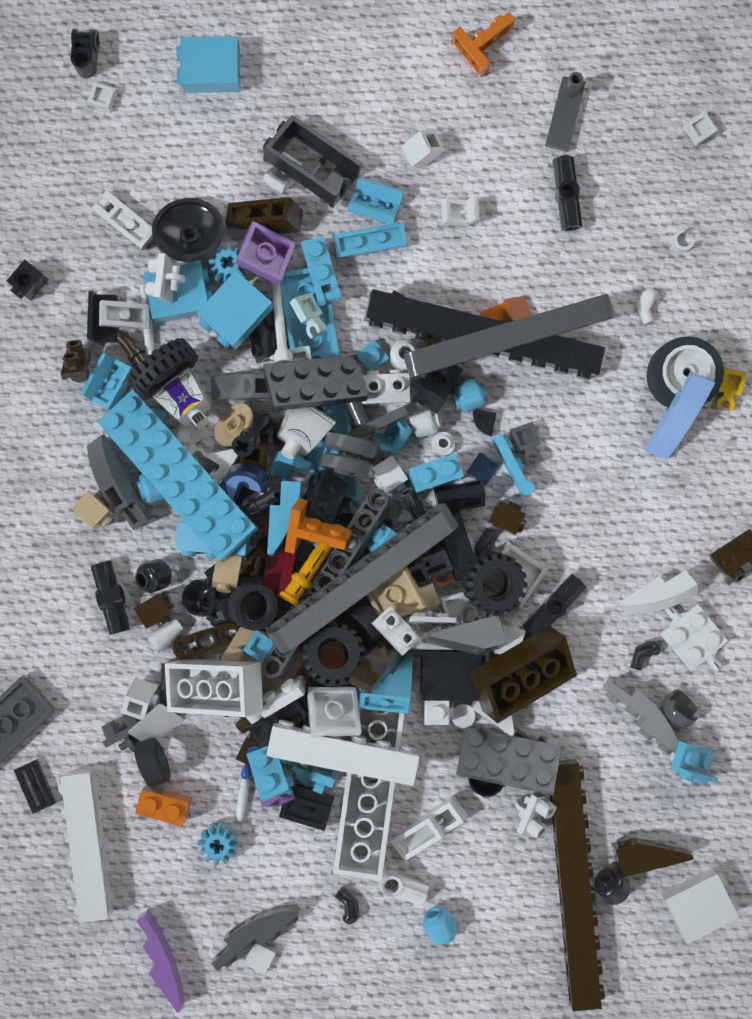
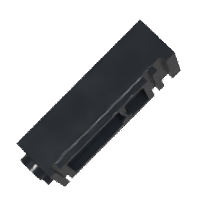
M293 115L287 121L283 120L278 126L275 136L273 138L269 137L263 145V161H268L326 201L332 208L335 207L357 179L362 167L361 161ZM294 137L323 156V158L319 159V163L311 173H308L281 154ZM326 160H329L336 165V168L323 183L314 175L321 166L326 164Z

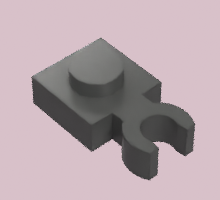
M533 422L510 429L516 451H524L525 453L523 456L524 465L526 467L530 466L528 459L531 455L537 458L538 463L542 462V455L534 448L540 445V441Z

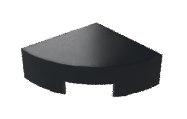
M478 409L473 410L472 417L477 429L484 435L492 437L497 413Z

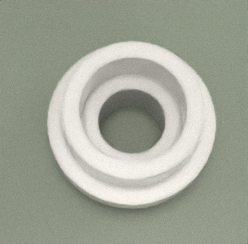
M439 432L432 438L431 447L436 454L445 456L454 450L455 440L450 433ZM445 439L448 442L447 447H440L439 441Z

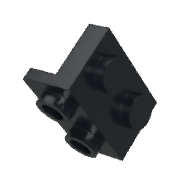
M274 309L249 335L251 353L255 357L257 364L270 359V356L274 355L277 350ZM286 336L287 348L290 349Z
M328 469L311 475L308 480L309 486L301 499L308 500L306 514L319 519L321 522L333 524L349 484Z

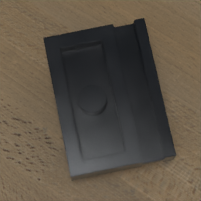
M299 784L292 786L295 799L282 805L279 818L325 831L335 795L325 792L320 794L313 791L312 788Z

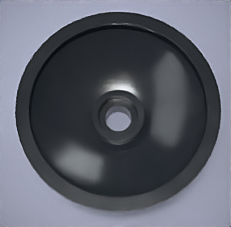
M182 198L168 203L157 213L152 224V236L157 248L162 253L167 254L168 257L177 261L192 262L211 255L219 247L224 237V222L221 214L212 204L197 198Z

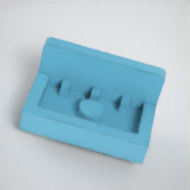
M359 177L347 211L354 212L358 216L376 219L383 224L393 225L399 212L404 192L403 190Z
M102 353L86 381L81 395L111 410L125 393L129 385L127 378H129L128 376L132 373L133 368L106 353Z
M268 746L247 753L262 802L285 793L291 795L293 794L291 787L295 786L290 771L286 772L284 766L287 760L266 756Z

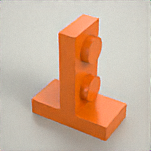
M510 11L504 16H497L491 22V26L488 29L478 31L472 40L461 26L453 31L452 43L480 77L488 72L490 66L489 60L482 52L513 29L515 18Z
M298 498L290 512L285 552L294 554L302 539L345 550L351 539L352 530L341 525L324 523L316 518H306L308 500Z

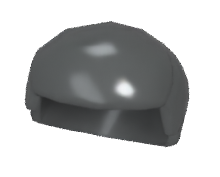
M678 689L673 690L664 699L663 712L667 720L673 725L686 728L693 725L698 719L697 717L694 718L697 712L696 705L684 692Z

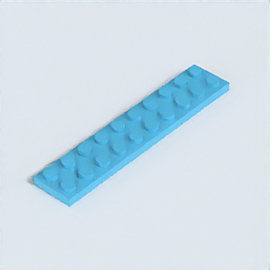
M306 268L285 272L280 282L290 349L310 346L312 359L340 356L331 301L319 307L323 313L319 318L325 324L326 330L318 333V337L311 339L306 331L307 323L300 322L290 304L294 298L312 293L318 304L309 270ZM329 286L321 288L323 293L329 292ZM347 404L328 405L322 413L336 422L328 432L350 436L348 432L351 431ZM326 435L307 454L308 461L312 462L309 469L310 477L314 473L325 470V468L319 467L323 453L338 454V452L330 450L324 445ZM331 471L349 484L344 495L345 497H350L354 502L363 501L359 477H349Z

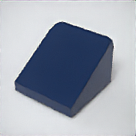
M479 452L466 473L486 486L499 465Z

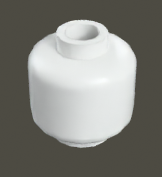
M400 339L395 342L390 351L392 365L396 369L408 372L404 356L401 357V355L420 349L418 344L410 339Z
M418 406L420 411L406 417V422L416 437L435 435L438 433L439 428L442 427L441 412L439 411L436 414L424 406Z

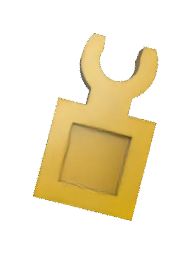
M724 368V378L719 389L722 395L715 402L716 408L720 409L722 402L728 401V411L732 412L734 410L735 401L733 397L734 395L741 396L747 373Z

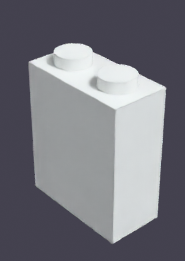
M712 868L660 893L681 937L687 944L739 919L736 909L739 908L732 895L728 896L725 890L728 887L725 878L721 873L717 874Z

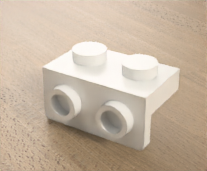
M417 612L412 613L411 616L404 620L420 637L410 649L453 650L425 643L424 639L433 628L444 626L445 629L453 627V624L457 622V618H450L447 613L435 614V617H426V613Z

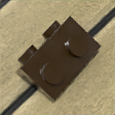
M750 529L709 555L710 560L725 576V582L728 585L733 582H740L752 570V531Z

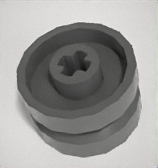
M327 432L324 445L328 449L338 452V454L323 453L319 467L349 477L356 476L371 479L373 465L367 461L360 460V458H376L378 444L348 435Z

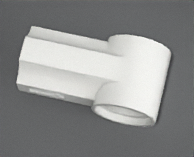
M392 869L383 872L382 881H379L382 892L386 897H396L422 907L428 895V884L400 875ZM390 879L397 881L396 886L392 888L386 887L385 883Z

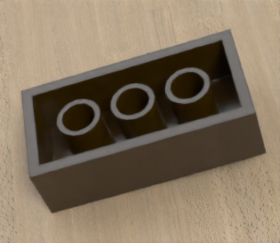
M551 626L546 627L469 672L482 711L497 724L577 676L566 636Z

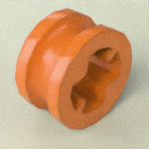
M452 571L446 574L447 581L445 582L443 580L438 582L436 580L437 576L431 578V580L437 586H447L452 581Z

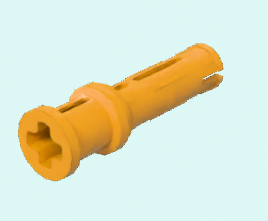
M318 543L300 571L292 574L291 582L285 591H281L279 595L294 606H298L300 604L298 602L306 589H310L311 579L333 547Z

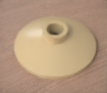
M238 403L225 410L216 423L214 429L215 440L222 446H232L233 440L240 435V432L244 428L251 427L253 422L252 409L244 403Z

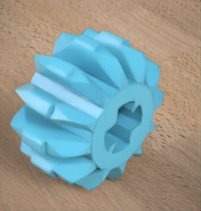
M229 244L227 250H225L223 245H220L219 249L221 252L214 251L212 253L216 259L208 260L209 265L213 266L209 270L211 275H216L215 280L217 282L223 279L225 282L236 270L245 278L246 275L243 271L247 269L235 264L240 247L234 251L233 244ZM225 262H228V263H231V262H232V263H233V267H232V268L229 267V266L225 267L224 263H225Z
M219 822L216 830L214 825L210 824L208 831L203 830L200 835L203 839H199L197 845L203 847L199 851V855L207 854L205 859L207 863L213 858L215 866H218L220 859L224 864H227L229 857L234 858L236 856L234 849L239 847V843L234 840L238 837V834H229L232 828L230 825L226 830H222L223 823ZM216 840H220L221 848H217Z

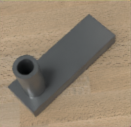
M573 72L569 77H562L545 147L565 152L569 150L586 81H583V75L579 72Z
M361 402L346 403L357 427L348 433L352 437L362 438L420 411L417 403L413 402L370 422Z

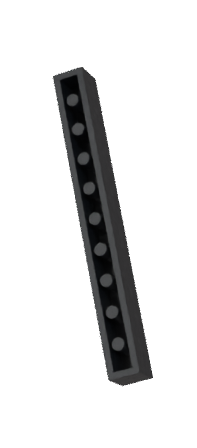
M372 289L369 294L363 320L369 322L368 326L382 329L383 326L392 328V332L406 335V332L416 334L415 337L418 339L430 340V338L438 339L439 343L507 323ZM555 335L488 356L499 358V355L507 356L508 361L522 363V361L531 362V366L535 368L545 369V366L554 368L556 373L568 374V372L577 374V378L590 380L591 377L599 376L605 347Z

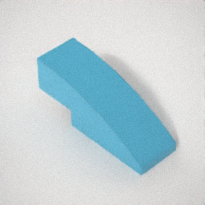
M281 481L280 505H270L267 551L269 556H275L287 538L291 508L298 498L301 499V482Z

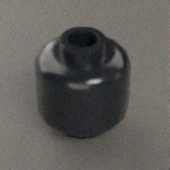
M154 559L139 565L135 574L137 586L147 593H154L167 588L172 579L170 566L161 559Z
M612 867L605 868L595 878V890L605 902L611 905H618L628 898L631 890L630 883L618 869Z

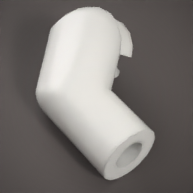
M646 289L637 302L636 307L643 325L655 321L651 312L654 301L659 298V294L655 289Z

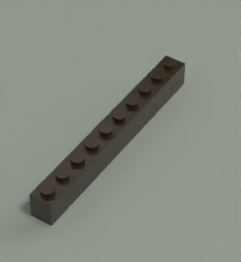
M576 759L559 760L554 795L550 796V801L557 807L552 816L569 1004L572 1011L602 1009L601 1000H605L603 984L599 982V975H603L601 960H597L600 940L599 936L595 935L594 926H598V917L592 907V902L596 901L595 889L593 886H590V877H593V866L591 862H588L587 853H591L590 839L586 838L585 829L589 828L588 815L584 814L583 804H587L585 790H581V780H584V769L582 765L579 766Z

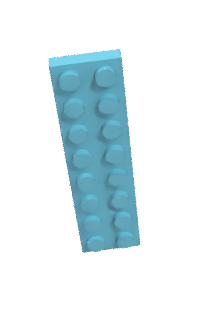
M133 389L98 421L100 426L220 562H223L258 529Z

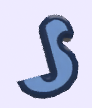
M241 462L232 465L227 471L221 488L238 505L243 486L260 493H266L269 486V477L260 467Z

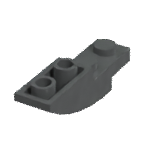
M263 373L212 376L211 400H270Z
M103 434L88 444V458L95 481L113 514L120 511L133 530L152 519L153 515L126 478L131 472L106 436Z
M297 904L274 907L259 912L237 924L226 933L224 941L227 946L214 956L211 964L219 971L223 966L225 968L231 966L237 959L236 955L242 950L247 952L256 943L255 940L261 947L266 942L271 944L279 937V931L285 926L287 928L291 927L299 919L300 907Z

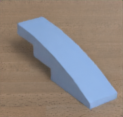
M690 371L682 390L677 391L669 409L665 408L645 448V452L665 459L669 458L703 407L715 384L713 379Z

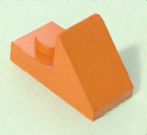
M524 296L505 299L502 304L480 312V316L507 323L532 316Z

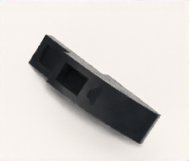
M444 546L423 553L407 565L418 588L432 583L431 578L453 570Z

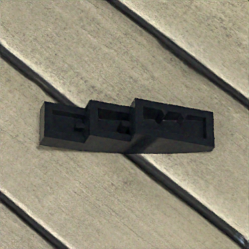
M314 680L306 686L302 697L266 718L262 716L257 722L247 727V730L258 746L263 748L269 743L273 723H279V720L294 723V726L301 720L306 719L309 716L308 687L326 686Z

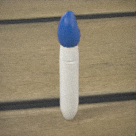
M246 764L241 771L242 779L236 809L238 821H242L245 816L250 785L249 779L252 775L251 767Z

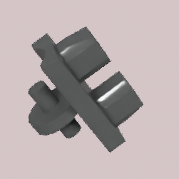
M123 714L122 718L127 728L120 730L115 719L102 726L106 738L103 744L106 748L124 738L125 741L119 744L120 750L123 751L129 748L134 752V747L140 740L130 735L128 731L140 719Z

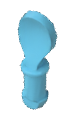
M287 760L285 764L290 768V771L293 770L298 781L302 785L309 788L314 786L315 782L309 780L312 771L308 768L299 767L298 762Z

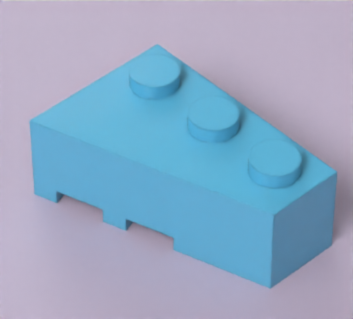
M178 521L175 550L182 551L184 556H196V552L206 553L205 557L216 558L185 522ZM252 535L230 555L241 556L242 560H244V556H248L251 550Z

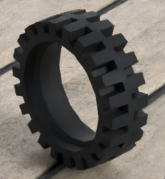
M176 338L174 341L170 340L167 344L161 345L159 349L153 350L151 355L144 357L145 360L140 361L137 367L133 368L132 373L127 378L128 383L142 400H148L153 398V394L187 368L191 370L196 365L195 363L199 357L185 338Z

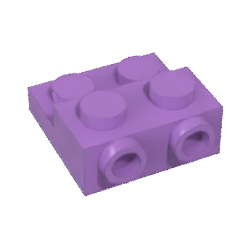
M253 221L243 239L235 264L279 285L296 243L289 240L286 236L279 235L269 230L266 226Z

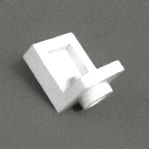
M285 152L281 153L286 158H288L298 166L302 167V164L299 161H297ZM275 166L265 173L262 180L273 190L281 194L295 183L294 179Z
M471 197L468 200L445 198L441 201L442 224L469 226L479 220L480 207L478 205V197Z

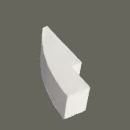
M686 570L666 583L659 576L620 601V607L624 615L650 613L670 608L699 594L698 584Z
M452 795L405 828L391 840V843L403 860L406 861L442 839L445 833L462 824L466 819L467 813L455 796Z

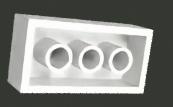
M183 659L165 663L167 712L247 717L263 712L261 662Z

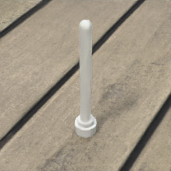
M271 282L277 350L273 355L274 363L293 361V354L287 348L280 283L276 285Z

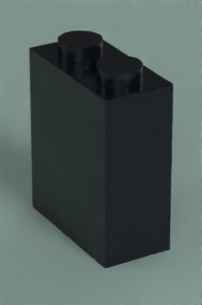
M454 649L451 651L421 650V699L431 701H479L469 672L485 664V656Z

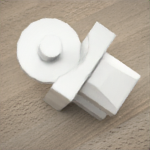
M159 253L158 258L149 259L148 270L150 273L156 274L155 282H147L145 288L147 295L167 303H172L173 291H177L178 283H185L186 281L185 276L179 275L180 267L176 266L177 260L168 257L165 253Z
M388 606L372 622L373 626L401 655H404L420 639L391 606Z
M534 793L532 795L527 794L525 799H517L515 807L520 811L518 817L521 818L517 828L519 834L525 835L529 833L536 838L545 836L548 828L540 820L542 816L545 819L551 818L557 808L549 800L551 795Z

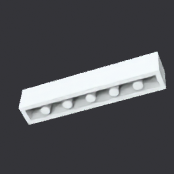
M279 720V723H273L266 756L414 786L420 756L418 752H414L415 748L406 745H400V748L390 747L391 743L376 740L375 744L366 742L367 738L362 736H352V738L342 736H311L310 726L303 725V728L293 727L294 723Z
M95 769L68 772L60 777L58 789L60 795H63L64 801L61 813L63 819H66L67 828H65L64 836L70 848L68 865L72 867L73 872L71 889L75 891L76 895L74 913L78 916L79 923L106 920L112 915L113 906Z

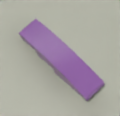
M147 909L139 916L136 922L148 937L143 948L154 963L149 974L178 1013L182 1010L185 1003L181 977L165 935L150 910Z

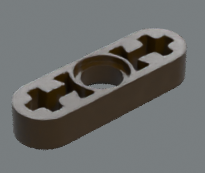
M227 622L181 637L174 642L173 653L179 659H187L230 645L232 640H230L229 636L221 638L222 644H218V636L214 630L218 629V634L226 632V627L229 626L231 630L235 629L237 633L240 627L234 622ZM203 634H210L213 637L214 643L211 647H204L201 644L200 640ZM192 637H196V646L200 651L196 652V647L187 650L188 654L186 655L183 651L179 652L178 647L181 646L182 641H184L185 645L194 642Z

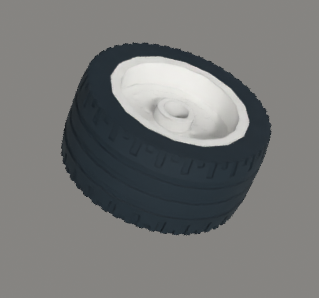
M690 336L675 338L661 346L650 359L646 372L647 385L653 397L660 404L669 408L677 391L682 390L691 371L713 379L715 382L704 403L706 404L717 394L724 378L722 358L715 347L703 339ZM683 370L687 373V377L684 376Z

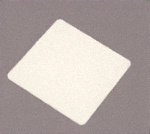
M159 704L133 726L128 733L141 742L151 737L160 741L184 719L174 712H167V707Z

